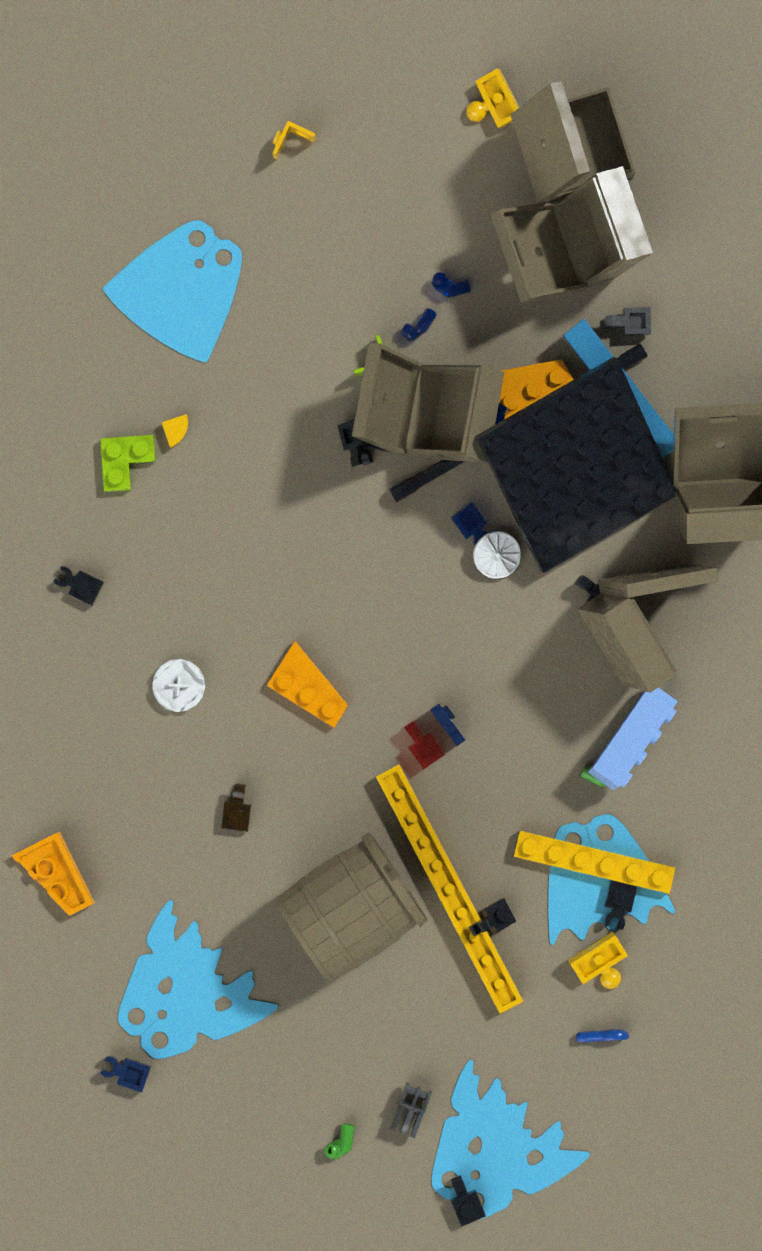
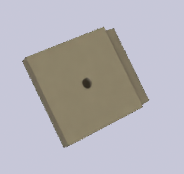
M562 81L553 82L511 114L538 203L561 201L596 173L623 166L627 180L633 179L636 173L609 87L567 99Z
M623 166L596 173L561 201L504 208L490 214L521 303L583 291L589 288L590 285L618 277L653 253ZM535 248L539 250L540 257L536 254Z
M369 343L352 436L397 454H411L430 460L487 462L475 436L495 425L504 372L483 365H423L387 346Z
M762 403L675 408L672 480L677 489L675 490V520L687 544L762 540ZM717 442L725 443L721 448L715 446Z
M680 564L598 580L600 594L577 610L622 685L651 693L675 677V672L677 671L633 597L719 581L717 568Z

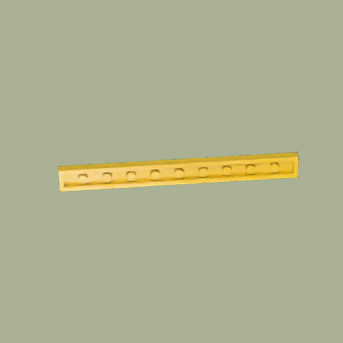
M398 764L377 775L376 778L499 1013L501 1014L524 1002L487 931L473 936L469 926L481 919L401 766Z

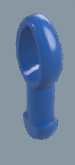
M622 1029L587 1031L576 1034L577 1042L629 1039V1033Z

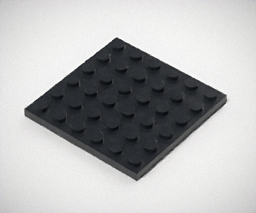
M616 357L610 358L475 436L542 573L547 572L675 497V490L677 489L674 486L620 362Z

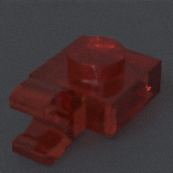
M413 721L404 726L414 741L408 748L422 769H425L445 755L430 732L423 736Z

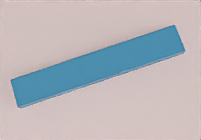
M582 319L562 335L589 371L614 357L585 319ZM624 371L660 454L664 458L673 451L674 434Z

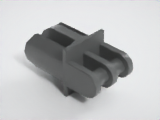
M407 1082L399 1100L390 1130H396L403 1109L406 1108L407 1112L400 1133L406 1134L413 1113L417 1112L418 1114L410 1133V1137L415 1139L432 1091L429 1090L427 1093L422 1091L419 1086L417 1089L409 1086L410 1083ZM406 1094L414 1096L412 1103L405 1101ZM417 1098L425 1100L422 1107L416 1105Z

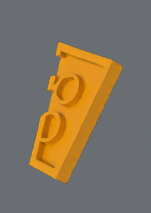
M561 359L501 370L504 372L498 410L503 419H506L574 380L564 361Z
M294 641L267 686L335 728L348 705L296 641Z
M60 831L11 855L17 863L19 862L28 871V874L34 880H37L47 890L49 896L69 916L95 903Z

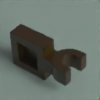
M235 784L233 802H224L221 829L248 832L251 804H244L246 785Z

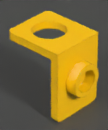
M287 121L283 131L279 129L273 140V144L276 145L273 150V158L278 159L290 132L311 142L316 140L315 133Z

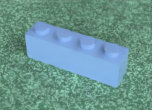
M659 687L651 693L643 691L588 773L613 791L619 786L624 788L633 776L629 772L634 764L639 766L647 755L644 751L649 743L653 745L662 734L659 728L663 722L668 724L675 715L676 710L673 708L678 701Z

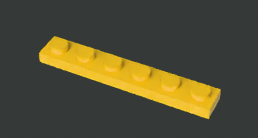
M520 830L513 855L517 858L670 894L676 869L675 867Z

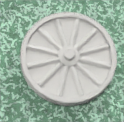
M492 531L483 535L478 540L474 548L473 559L477 569L489 578L500 579L509 576L516 570L520 563L521 550L516 539L510 534L503 531Z

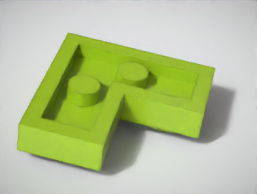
M154 435L100 439L104 492L131 490L130 464L156 462Z

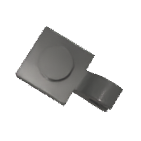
M623 308V316L610 315L604 318V329L623 328V336L650 335L651 308Z

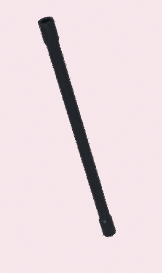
M639 343L619 355L617 359L623 369H628L648 356L643 346ZM441 460L415 476L409 477L391 487L389 491L397 503L416 492L420 487L465 461Z

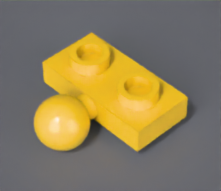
M497 68L475 81L484 101L471 102L466 108V115L471 121L480 122L486 117L487 111H490L497 127L501 129L512 123L511 114L519 106L501 70Z
M612 931L570 958L568 962L582 984H585L601 973V984L607 989H614L621 983V974L618 970L610 967L628 955Z

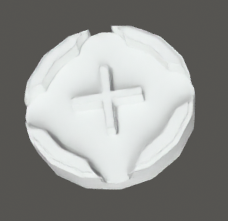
M183 659L170 660L161 665L156 671L152 683L153 694L158 703L166 709L175 712L188 711L197 706L203 698L206 688L205 678L201 670L192 662Z

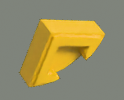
M187 414L162 422L170 448L178 445L186 435L189 425Z

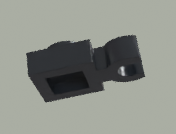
M61 566L60 570L66 572L67 579L65 581L54 579L53 582L60 587L70 586L69 595L93 606L105 582L82 571H79L77 577H75L69 568Z
M610 880L604 906L612 909L604 919L605 926L609 927L610 920L616 917L619 919L618 929L623 930L625 926L623 911L631 913L637 886Z

